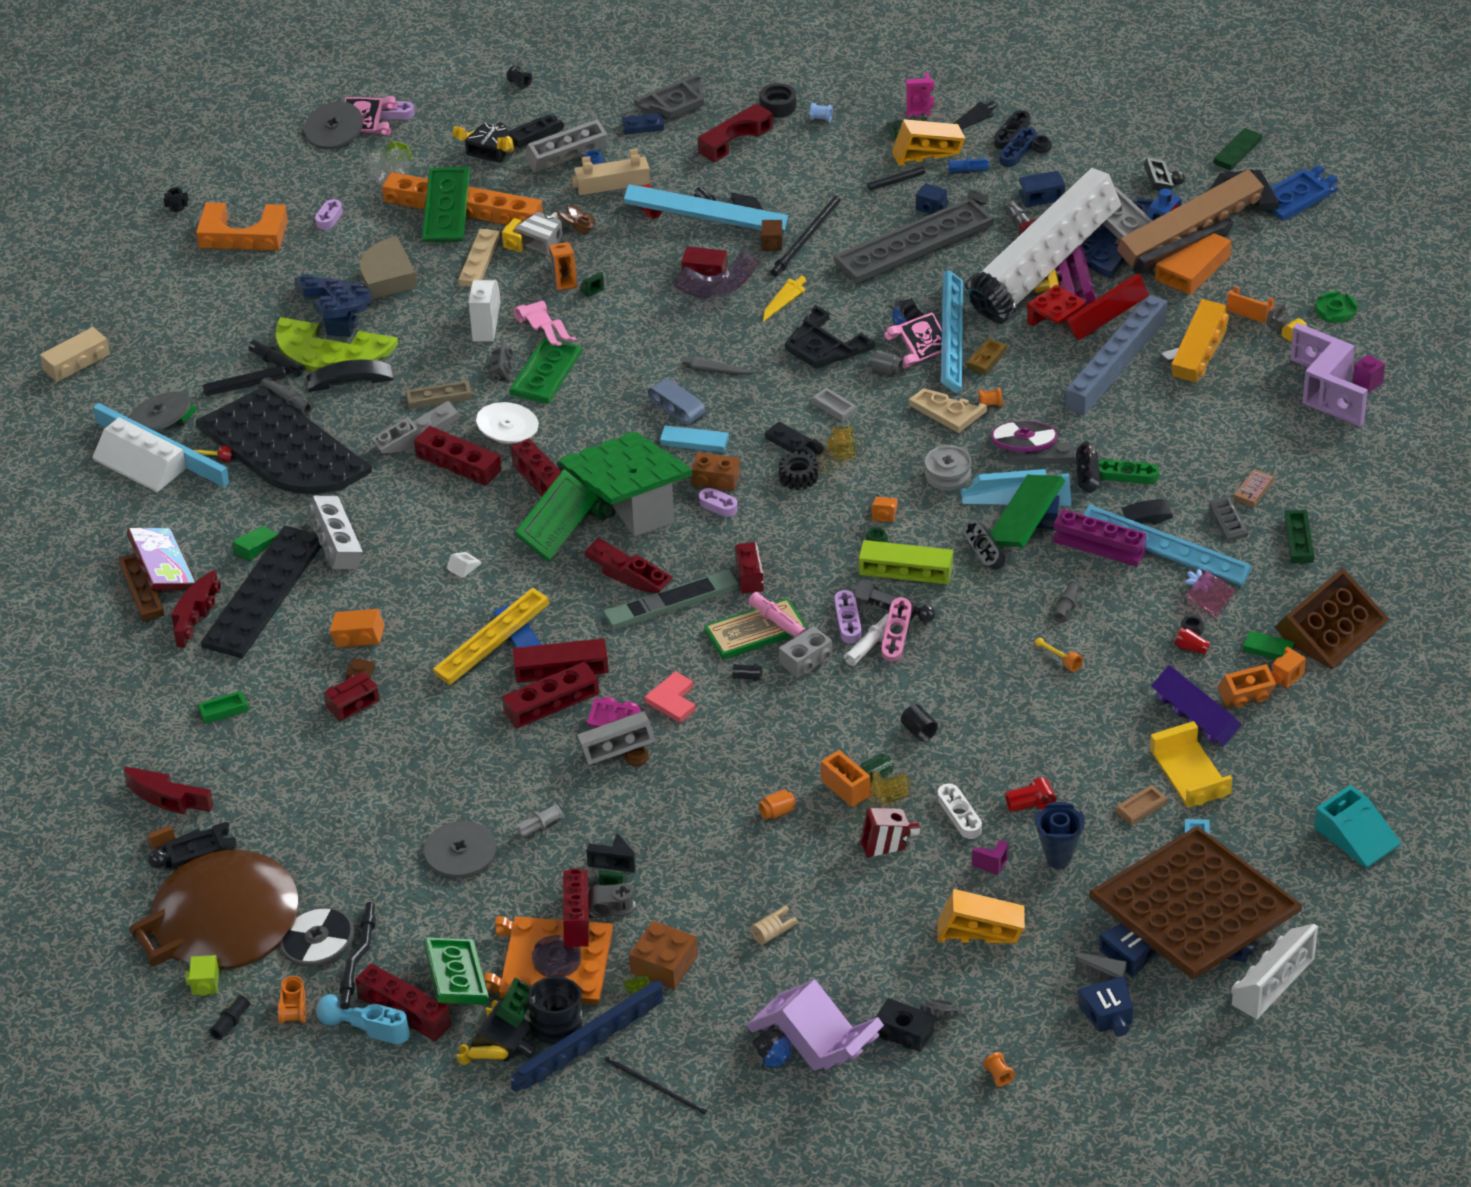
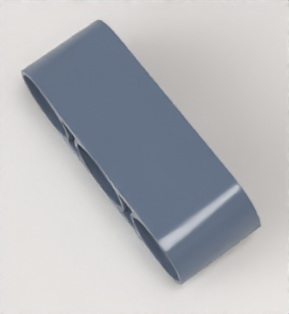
M668 378L663 379L648 389V396L653 403L685 425L691 424L706 413L704 404L698 398Z

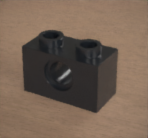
M891 998L886 1000L876 1015L884 1024L877 1032L879 1037L883 1040L898 1043L906 1049L921 1052L934 1032V1015Z

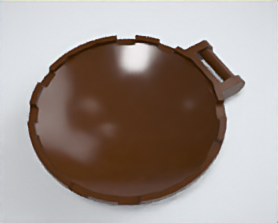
M247 850L211 852L194 858L175 870L159 888L153 901L151 915L132 924L129 932L139 941L147 954L146 959L151 966H156L172 958L190 964L192 956L216 955L218 967H225L226 970L238 968L265 957L282 943V938L288 930H292L297 918L298 893L295 883L287 870L278 862L263 854ZM147 933H153L161 946L160 948L155 950L146 935Z

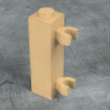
M638 149L629 150L630 159L592 165L590 156L582 157L583 167L574 168L575 176L571 177L573 189L577 188L579 195L627 188L628 184L637 186L650 184V171L646 157H640Z

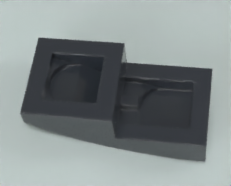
M1167 499L1147 500L1122 507L1124 518L1140 524L1150 520L1152 525H1156L1173 518Z

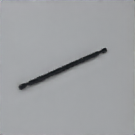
M608 1056L605 1058L606 1062L614 1064L617 1068L689 1107L699 1110L700 1113L704 1115L707 1113L706 1109L700 1108L695 1103L619 1062H615Z

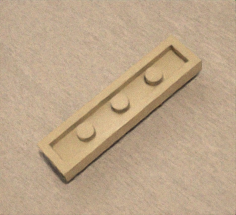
M479 229L458 279L460 286L472 287L474 280L483 279L500 238V231Z

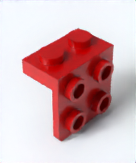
M1054 285L1027 303V323L1034 327L1046 318L1055 323H1061L1084 308L1085 300L1058 285Z

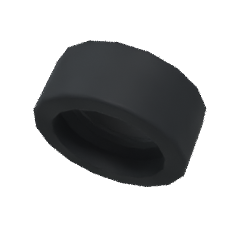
M783 83L766 85L759 93L760 106L772 112L773 117L790 115L797 107L796 91L793 87ZM776 98L786 99L782 102L770 101Z

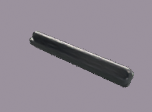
M278 366L205 383L202 385L203 393L205 396L253 386L260 384L267 377L273 381L286 377V371L284 366Z

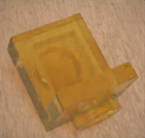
M879 772L873 773V783H871L872 793L875 797L878 796L883 804L908 797L910 793V778L906 773H902L884 780Z

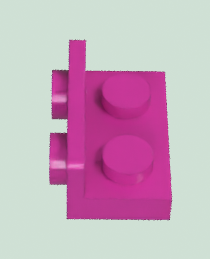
M929 72L925 73L924 79H906L907 117L931 116V108H934V96H930V91H934V80L930 79Z
M595 697L587 725L597 728L642 711L633 702L626 701L623 704L616 702L615 699L610 697H603L602 699Z

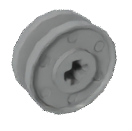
M943 445L929 451L925 457V478L927 482L934 488L949 491L965 486L971 478V458L969 453L955 445Z

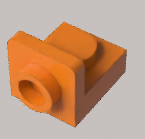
M875 497V502H872V520L894 522L898 499Z

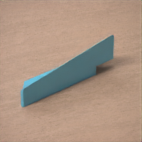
M1046 470L979 474L973 479V484L970 487L960 490L962 503L1008 505L1027 474L1046 475ZM1069 473L1056 475L1062 476L1065 480L1057 494L1060 496L1059 506H1071Z

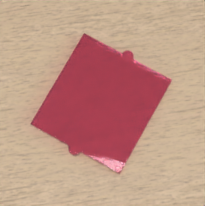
M1205 570L1189 590L1186 597L1198 604L1199 608H1204L1212 615L1218 617L1234 596L1236 590L1224 583L1223 579H1218Z

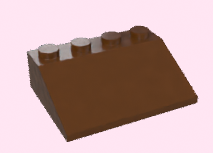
M1341 568L1288 613L1274 628L1284 639L1295 642L1294 647L1333 669L1386 623L1389 618L1345 569Z

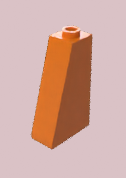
M1213 233L1156 264L1155 280L1191 295L1230 257L1231 240Z

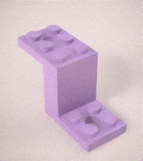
M1297 323L1293 327L1291 360L1308 367L1305 371L1303 404L1360 427L1365 421L1368 389L1348 382L1352 378L1355 346Z
M815 979L778 994L746 1024L751 1032L760 1029L764 1031L773 1025L775 1027L779 1026L814 1071L823 1067L827 1070L835 1063L838 1065L842 1064L848 1058L850 1060L855 1059L863 1052L861 1047L865 1043L873 1042L879 1036L877 1032L884 1026L881 1020L876 1017L852 1027Z

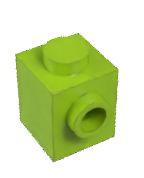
M216 955L192 956L190 971L185 973L186 986L191 987L192 995L206 996L208 994H217L219 969Z

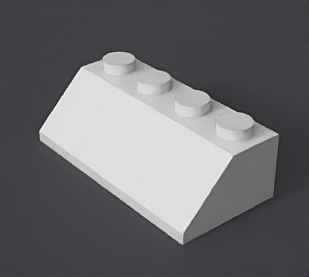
M120 417L104 429L92 457L94 461L155 492L160 491L186 469L183 449Z
M1311 924L1292 928L1284 936H1280L1275 946L1262 955L1259 963L1256 966H1251L1246 976L1233 985L1231 994H1233L1232 1005L1258 1019L1315 959L1318 926Z

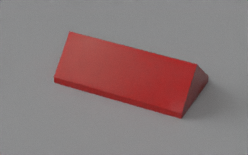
M1140 274L1129 277L1063 321V324L1077 341L1149 296Z

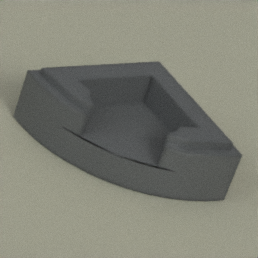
M969 190L967 196L983 203H987L989 198L987 197L988 195L974 190Z

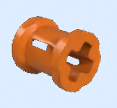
M999 387L991 391L978 390L979 403L987 406L998 405V407H1002L1001 388Z
M995 1052L984 1060L983 1065L984 1069L994 1077L993 1081L996 1086L1002 1087L1014 1079L1015 1072L1006 1065L1002 1053Z

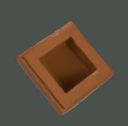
M169 825L149 833L146 839L152 849L155 850L156 847L174 840L175 835L172 826Z

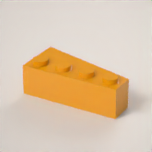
M1201 299L1172 362L1173 377L1197 383L1200 376L1205 374L1207 364L1227 332L1229 315L1226 314V305Z

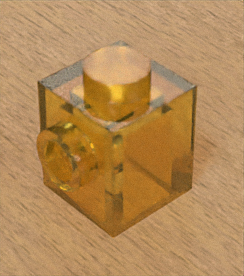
M853 426L831 427V436L827 437L828 450L832 449L834 460L856 459Z

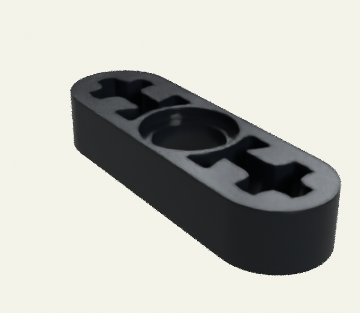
M1018 110L1009 117L994 135V146L997 149L1002 150L1022 128H1027L1030 125L1029 112Z
M1085 441L1076 451L1078 486L1087 493H1092L1100 482L1098 451L1096 446Z
M976 519L966 522L963 527V534L983 564L992 570L1001 568L1005 562V555L985 525ZM974 529H975V531L978 533L977 536L974 535V531H973ZM984 540H988L986 547L980 549L981 543ZM989 554H994L995 559L993 560Z

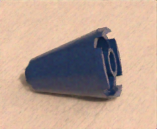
M1067 802L1048 803L1046 808L1041 811L1040 809L1038 810L1035 817V826L1046 861L1049 866L1056 869L1065 868L1070 864L1085 825L1084 815L1081 810L1080 812L1074 809V805Z

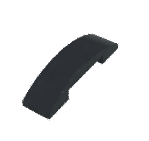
M365 359L329 364L306 376L309 392L330 389L329 383L372 378V383L393 381L391 364Z

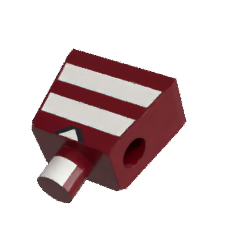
M867 808L860 838L866 857L869 858L904 850L907 837L919 836L920 826L918 821L908 822L902 809Z

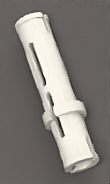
M889 614L884 615L876 625H872L868 629V633L844 655L847 664L855 666L877 642L883 641Z

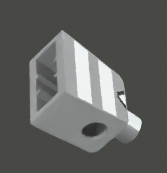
M538 212L516 226L515 232L522 235L523 246L550 255L549 246L558 244L563 236L562 219L556 212L551 216Z

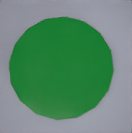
M1331 291L1321 294L1317 298L1314 310L1317 316L1327 322L1342 323L1351 320L1356 315L1357 302L1349 294L1342 295L1338 291Z

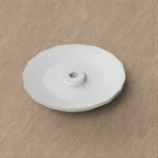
M508 402L493 403L483 407L478 412L476 419L477 426L484 435L504 444H515L529 438L531 439L537 433L539 425L536 415L529 409Z

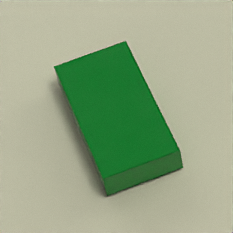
M1250 631L1243 645V652L1276 660L1284 655L1285 648L1289 647L1293 650L1295 642Z
M242 690L197 704L204 724L249 711V706Z

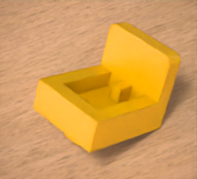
M514 218L502 231L503 247L517 252L523 251L522 235L515 232V227L521 224L520 219Z

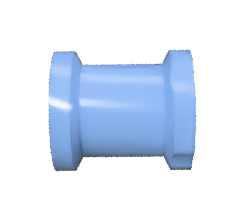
M816 103L811 104L810 120L819 119L826 120L828 123L831 122L833 114L832 105L820 106L816 105Z

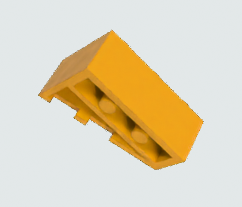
M903 119L892 153L899 166L905 165L904 162L913 160L921 162L923 158L928 157L936 159L960 154L965 137L958 124Z
M953 889L938 918L937 942H945V939H961V943H969V939H985V943H1017L1025 928L1024 906Z

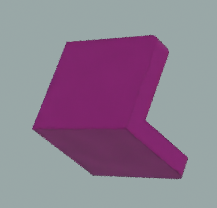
M999 840L994 850L974 847L972 850V866L999 875L1009 857V843Z

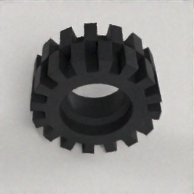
M795 451L794 455L788 453L787 457L783 456L779 461V481L783 483V486L786 487L788 485L789 489L795 487V490H799V487H802L804 490L807 489V485L812 487L813 483L816 484L818 479V461H816L815 457H812V454L808 453L805 455L803 451H801V454H798V451Z

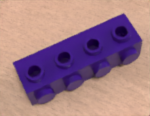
M1170 665L1151 685L1157 692L1154 695L1163 704L1167 702L1172 704L1173 706L1170 709L1179 717L1183 715L1188 717L1187 723L1194 721L1198 729L1201 728L1205 731L1203 736L1212 744L1217 741L1224 746L1242 726L1234 716Z

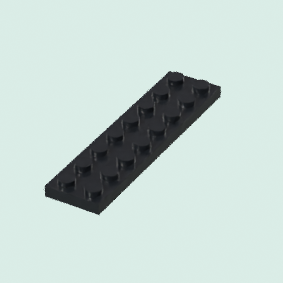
M284 525L201 641L202 648L243 659L322 547L319 543L318 535Z

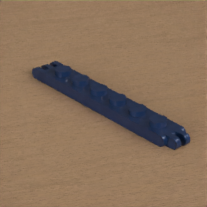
M652 982L521 1065L518 1071L510 1077L512 1090L517 1092L521 1089H527L537 1082H542L549 1074L557 1069L564 1068L568 1062L576 1057L586 1054L596 1044L605 1042L609 1036L618 1030H623L637 1018L644 1017L651 1009L663 1002L662 982Z

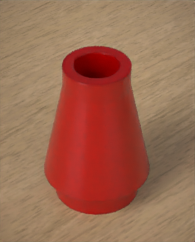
M1181 628L1174 645L1178 646L1180 650L1206 655L1211 642L1205 640L1189 628Z

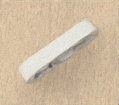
M954 784L940 786L938 789V802L960 834L968 839L980 836L982 822L959 788ZM956 809H964L966 812L963 814H956L953 811Z

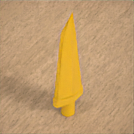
M800 276L796 281L790 278L786 281L785 285L764 310L763 322L805 292L803 285L806 283V278L804 276Z

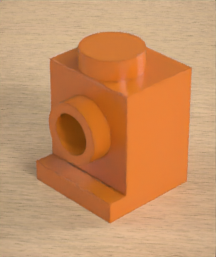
M1289 647L1285 648L1284 655L1281 658H1277L1272 665L1273 671L1271 674L1275 683L1285 688L1292 685L1305 674L1306 658Z

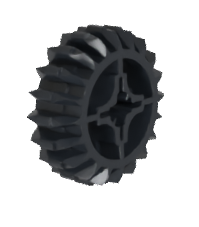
M982 271L977 272L967 280L964 288L965 295L978 313L999 324H1003L1013 316L1016 308L1015 300L1011 297L1012 294L1007 291V288L996 277H992L991 274Z

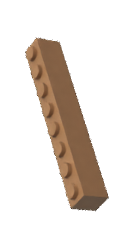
M1248 169L1122 237L1117 251L1133 268L1140 256L1213 225L1217 221H1222L1233 212H1240L1250 203H1256L1261 198L1264 186Z

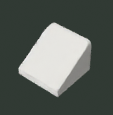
M466 552L454 553L450 556L447 569L463 578L477 568L481 562Z

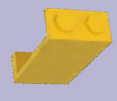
M1194 721L1151 734L1150 739L1151 753L1187 808L1202 805L1217 798H1224L1230 795L1232 791L1231 775L1221 777L1198 743V726Z

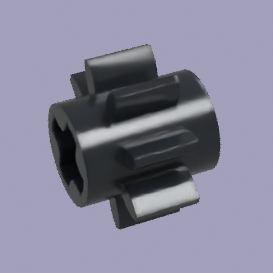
M173 187L167 193H164V207H170V211L179 212L188 207V193H183L181 188Z

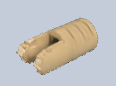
M785 905L752 925L751 933L759 944L764 945L799 922L793 917L782 924L780 917H783L789 911V908Z

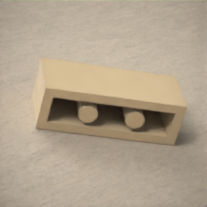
M92 327L40 354L43 370L58 382L110 355L107 338Z

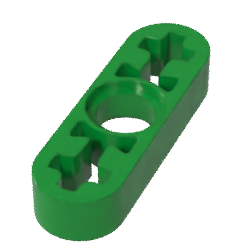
M1109 459L1098 461L1101 480L1154 484L1159 480V467L1155 464ZM1129 470L1132 471V473L1125 474L1122 473V471Z

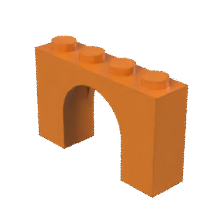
M206 202L196 231L198 247L279 251L288 221L286 205L266 204L262 218L257 224L244 229H235L226 226L228 220L226 203Z

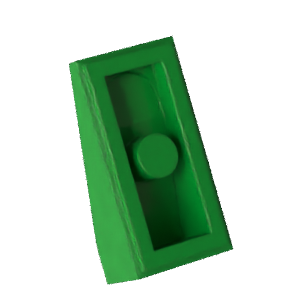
M264 526L259 527L235 539L232 542L233 553L251 562L271 545L278 533Z

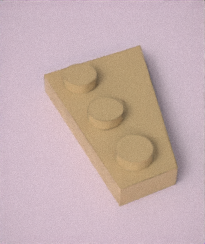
M924 388L909 399V406L957 433H960L987 412V405L985 404L972 405L969 404V400L962 398L959 401L948 398L947 394Z

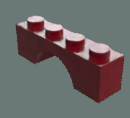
M757 103L700 135L698 137V153L714 163L729 155V142L732 139L744 135L759 137L773 129V113Z

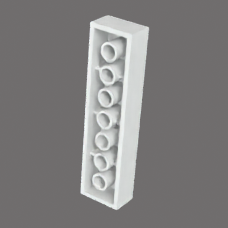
M1091 168L983 270V272L991 274L992 277H996L999 282H1002V285L1012 294L1011 297L1015 300V305L1026 297L1078 245L1088 238L1121 206L1110 175Z

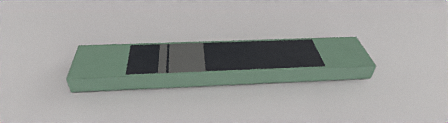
M726 570L604 610V617L612 630H616L738 590V582L730 570Z

